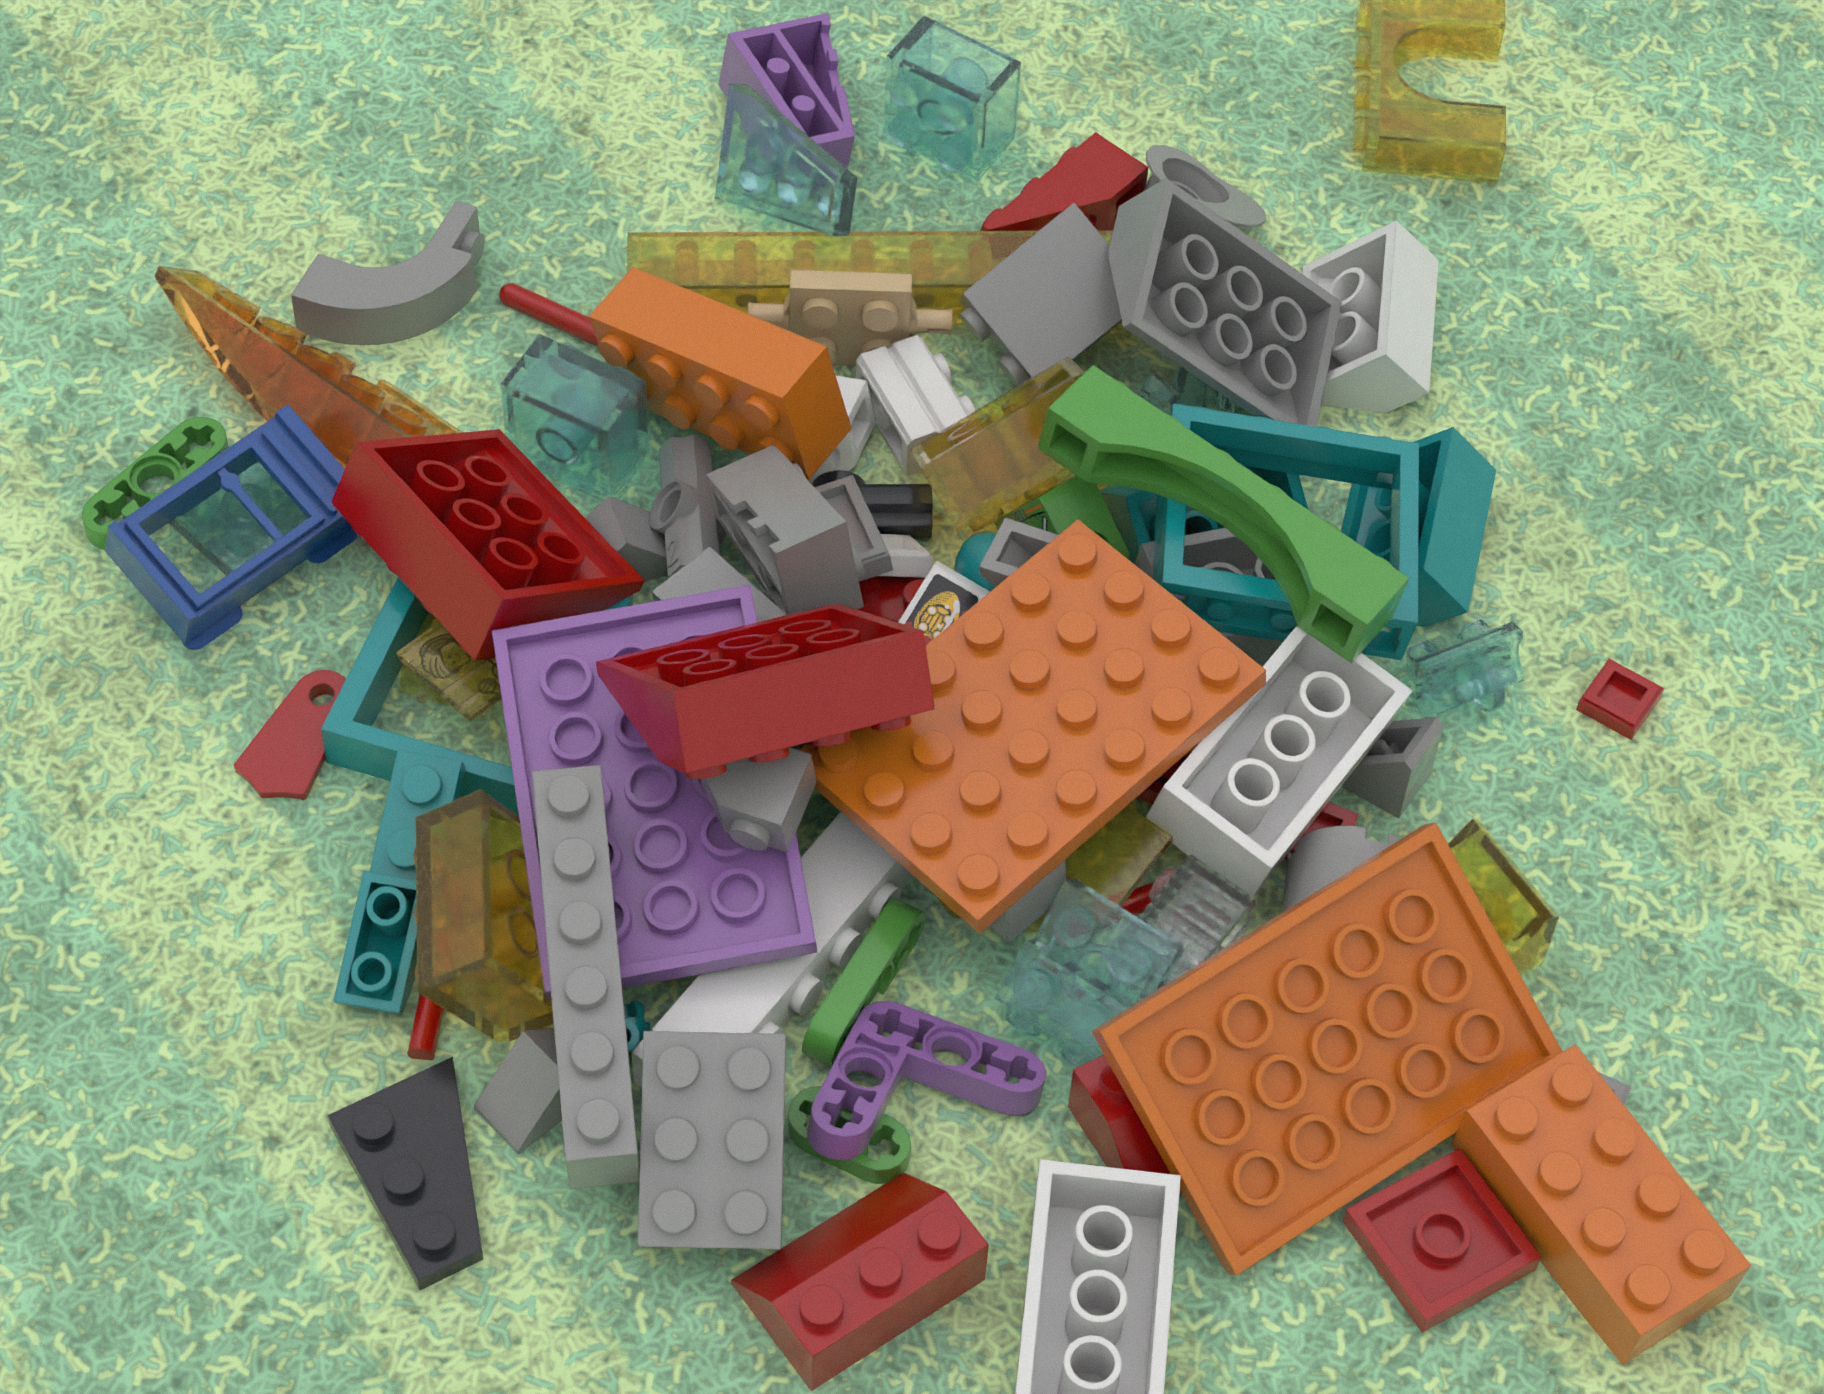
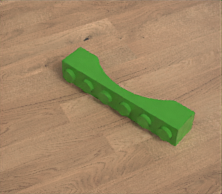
M1092 365L1048 407L1037 447L1040 451L1087 483L1119 485L1156 493L1190 506L1224 526L1245 543L1271 571L1288 599L1297 626L1350 663L1356 659L1394 616L1409 577L1394 568L1384 558L1376 556L1342 533L1334 524L1321 519L1287 496L1279 487L1269 484L1235 461L1227 452L1217 449L1183 426L1175 417L1164 413L1131 391L1123 382L1115 380Z

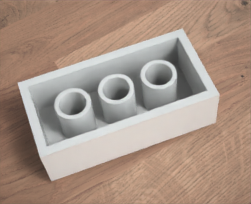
M1298 626L1294 628L1263 666L1266 669V685L1196 746L1163 786L1143 821L1249 902L1386 731L1412 693L1410 688L1363 653H1360L1350 663Z
M1040 1159L1034 1199L1015 1394H1164L1181 1175Z

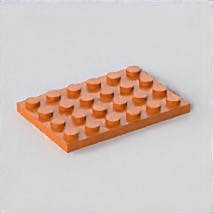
M1077 519L926 645L934 710L911 715V724L899 729L880 731L873 730L869 726L850 731L851 739L847 742L832 746H813L808 742L800 751L812 755L817 781L815 789L980 934L1266 685V669Z
M1437 823L1424 824L1091 1031L1169 1172L1172 1175H1181L1180 1191L1220 1263L1228 1274L1236 1276L1455 1134L1466 1110L1563 1052Z

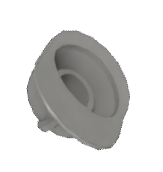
M1153 145L1147 150L1146 163L1151 174L1144 191L1167 178L1232 225L1248 228L1259 227L1266 221L1265 211L1255 200L1215 176L1194 157L1166 145Z

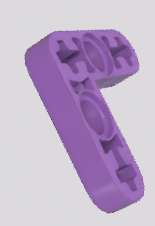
M890 1001L874 1002L867 1005L860 1012L812 1105L806 1135L813 1149L827 1158L846 1160L860 1155L867 1148L902 1077L999 1113L1012 1116L1025 1115L1038 1106L1047 1071L1044 1063L1035 1054L1023 1048L899 1003ZM883 1032L891 1033L889 1037L882 1036ZM915 1042L922 1044L920 1051L914 1049ZM940 1050L954 1051L960 1054L967 1063L958 1066L946 1065L938 1061L933 1056V1053ZM979 1064L986 1066L984 1074L978 1072ZM855 1071L868 1072L876 1076L881 1083L874 1087H862L852 1083L846 1075ZM1010 1077L1020 1079L1017 1084L1008 1082ZM843 1107L852 1111L850 1122H847L843 1128L834 1127L841 1116Z

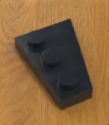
M453 1057L328 1115L329 1125L419 1290L483 1260Z

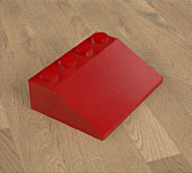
M500 429L356 442L331 501L334 507L351 524L352 529L364 538L384 560L388 569L404 582L422 602L423 607L434 615L455 638L460 648L475 661L496 658L492 630L603 611L639 592L645 582L634 568Z
M838 603L596 661L598 676L658 761L685 773L686 777L690 779H705L719 776L727 771V763L749 758L750 762L755 763L780 760L789 756V747L810 742L813 746L841 744L851 739L850 731L869 726L873 730L880 731L899 729L911 724V715L935 709L924 631Z

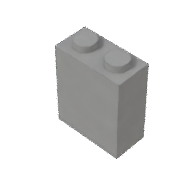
M1075 203L1071 204L962 294L959 301L965 308L959 315L966 327L980 342L989 337L1003 354L997 360L998 364L1018 388L1027 384L1034 392H1037L1122 322L1108 258L1109 244Z

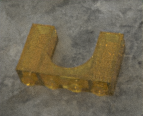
M1358 0L1355 29L1365 31V36L1357 37L1354 69L1364 70V76L1357 75L1353 109L1363 110V117H1355L1352 150L1362 151V171L1498 183L1506 150V106L1447 101L1427 96L1408 85L1399 75L1397 69L1408 62L1426 57L1497 62L1505 30V0Z

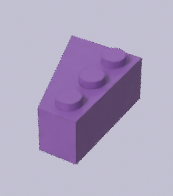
M828 13L728 33L718 85L792 198L843 187L855 138L845 87L840 86L837 50L832 49L829 35L831 23Z

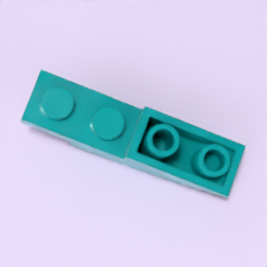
M398 749L370 872L363 871L333 1000L336 1004L402 1015L413 988L437 911L442 882L447 876L456 838L452 827L466 770L463 761Z

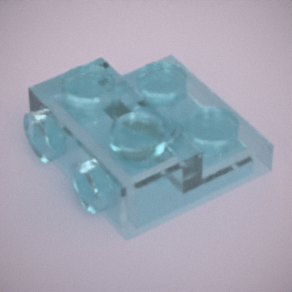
M1072 878L1065 880L1035 938L1023 943L994 999L1009 1008L1005 1018L1012 1026L1032 1036H1040L1043 1031L1050 1034L1064 1044L1060 1052L1063 1058L1072 1065L1079 1067L1104 1055L1091 1031L1165 986L1186 948L1077 879Z

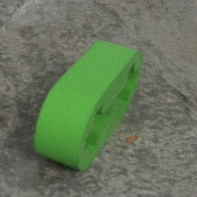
M821 1086L802 1090L792 1099L788 1109L789 1136L794 1144L804 1152L874 1184L887 1183L907 1170L911 1153L910 1134L905 1126L895 1118L883 1114L869 1142V1145L876 1146L882 1139L892 1142V1155L883 1153L877 1161L868 1158L867 1146L860 1155L852 1159L836 1160L816 1152L809 1144L806 1135L808 1129L807 1115H811L813 1102ZM843 1107L841 1116L834 1127L843 1128L847 1122H850L852 1111Z

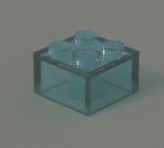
M923 15L886 56L883 134L889 136L901 148L915 149L937 160L950 172H962L979 181L1015 140L1021 62Z
M539 334L500 383L505 435L545 476L600 501L605 500L608 496L617 499L649 456L646 381L637 377L626 368L614 367L584 354L574 345L562 344Z

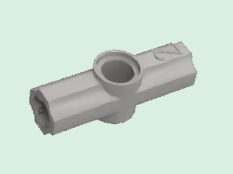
M695 434L682 438L671 437L659 449L661 490L653 501L649 522L653 529L665 535L668 578L709 546L721 556L720 545L727 535L716 517L706 474L714 471L710 443Z

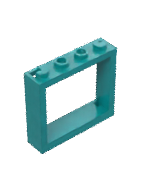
M1173 403L1169 415L1175 417L1183 426L1217 449L1227 452L1235 461L1243 466L1391 490L1390 563L1398 571L1409 577V581L1394 616L1384 626L1389 628V632L1380 631L1361 653L1402 660L1418 624L1419 443ZM1157 494L1152 579L1171 594L1185 596V599L1178 600L1219 632L1284 642L1297 626L1288 599L1276 579L1183 565L1186 505Z
M398 577L321 728L326 762L391 781L398 749L461 760L466 766L459 801L519 819L512 767L372 727L404 663L402 659L408 655L429 613L423 607L422 602ZM633 595L605 610L632 606Z

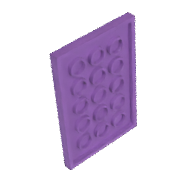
M751 584L492 630L544 990L548 1002H552L532 771L601 765L622 988L818 953L796 833L788 852L769 846L766 850L758 851L735 842L729 836V833L724 832L700 779L687 778L685 773L658 761L597 673L596 661L756 623L757 617Z

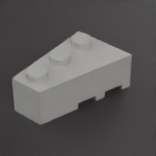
M773 444L706 474L717 519L769 599L782 611L789 615L834 603L857 610L864 607L859 580L866 577V572L857 550L850 541L847 521L806 479L797 463L792 464Z

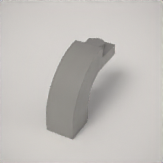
M456 200L427 246L412 258L395 265L362 267L317 254L291 294L297 331L336 343L380 345L416 337L451 319L471 300L477 291L475 266L482 256L485 245L484 234L479 231L477 207Z

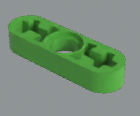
M193 417L181 422L88 499L82 509V520L86 536L91 544L105 550L107 529L113 522L108 521L102 525L101 518L107 516L114 520L122 515L124 519L163 493L143 491L140 486L145 480L153 476H166L173 480L171 485L173 486L229 448L224 427L218 421L208 417ZM209 441L211 442V448L208 450L196 447L190 452L189 445L194 442L200 446L207 444ZM184 462L186 463V470L181 466ZM126 496H130V498H131V500H132V501H131L130 503H128V504H127Z
M896 898L891 899L887 903L811 1020L803 1040L802 1053L830 1067L833 1066L860 1012L867 1005H870L877 992L884 995L918 942L926 920L925 912Z

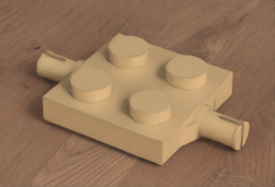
M791 270L790 292L786 296L784 304L748 302L749 315L827 346L832 365L856 366V359H858L860 354L883 346L887 349L891 348L894 342L915 336V333L951 335L952 309H916V302L911 295L912 274Z

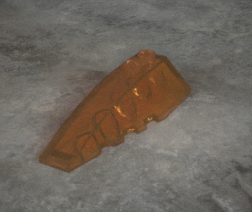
M158 267L154 277L181 320L218 370L246 401L267 421L275 417L276 412L288 404L344 469L356 442L462 433L455 426L386 380H378L377 385L363 378L352 375L351 373L356 363L338 352L329 354L316 347L303 345L307 334L292 325L266 316L257 317L261 309L259 306L203 273L189 269Z

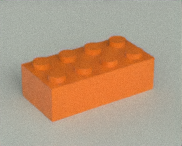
M635 267L630 269L588 316L598 340V350L605 359L614 382V392L622 402L631 408H644L661 415L679 429L687 430L691 428L707 435L728 450L739 449L751 455L774 444L792 464L797 463L800 466L806 479L809 480L852 429L829 352L825 345Z
M1576 1044L1466 1110L1451 1145L1455 1150L1461 1148L1540 1254L1541 1263L1622 1365L1730 1297L1751 1267V1264Z

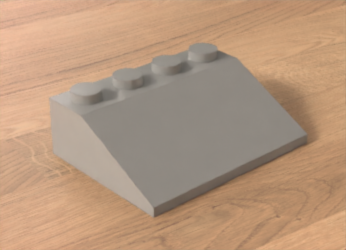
M1167 178L1120 205L1108 249V258L1123 328L1253 416L1316 427L1342 302Z

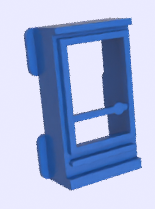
M287 404L276 412L275 417L120 522L117 523L115 521L110 524L107 529L105 552L181 639L183 645L190 650H199L240 622L243 616L240 607L242 604L306 559L312 563H323L358 539L360 535L352 529L351 524L331 503L345 470L344 467ZM257 462L264 467L308 518L286 535H283L239 485L240 479L238 475ZM222 488L226 492H232L274 543L199 594L149 536L176 517L184 515Z

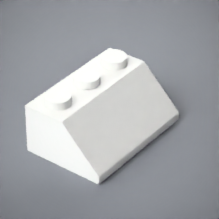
M1394 221L1303 266V275L1342 302L1321 405L1387 413L1430 393L1439 260L1398 221Z

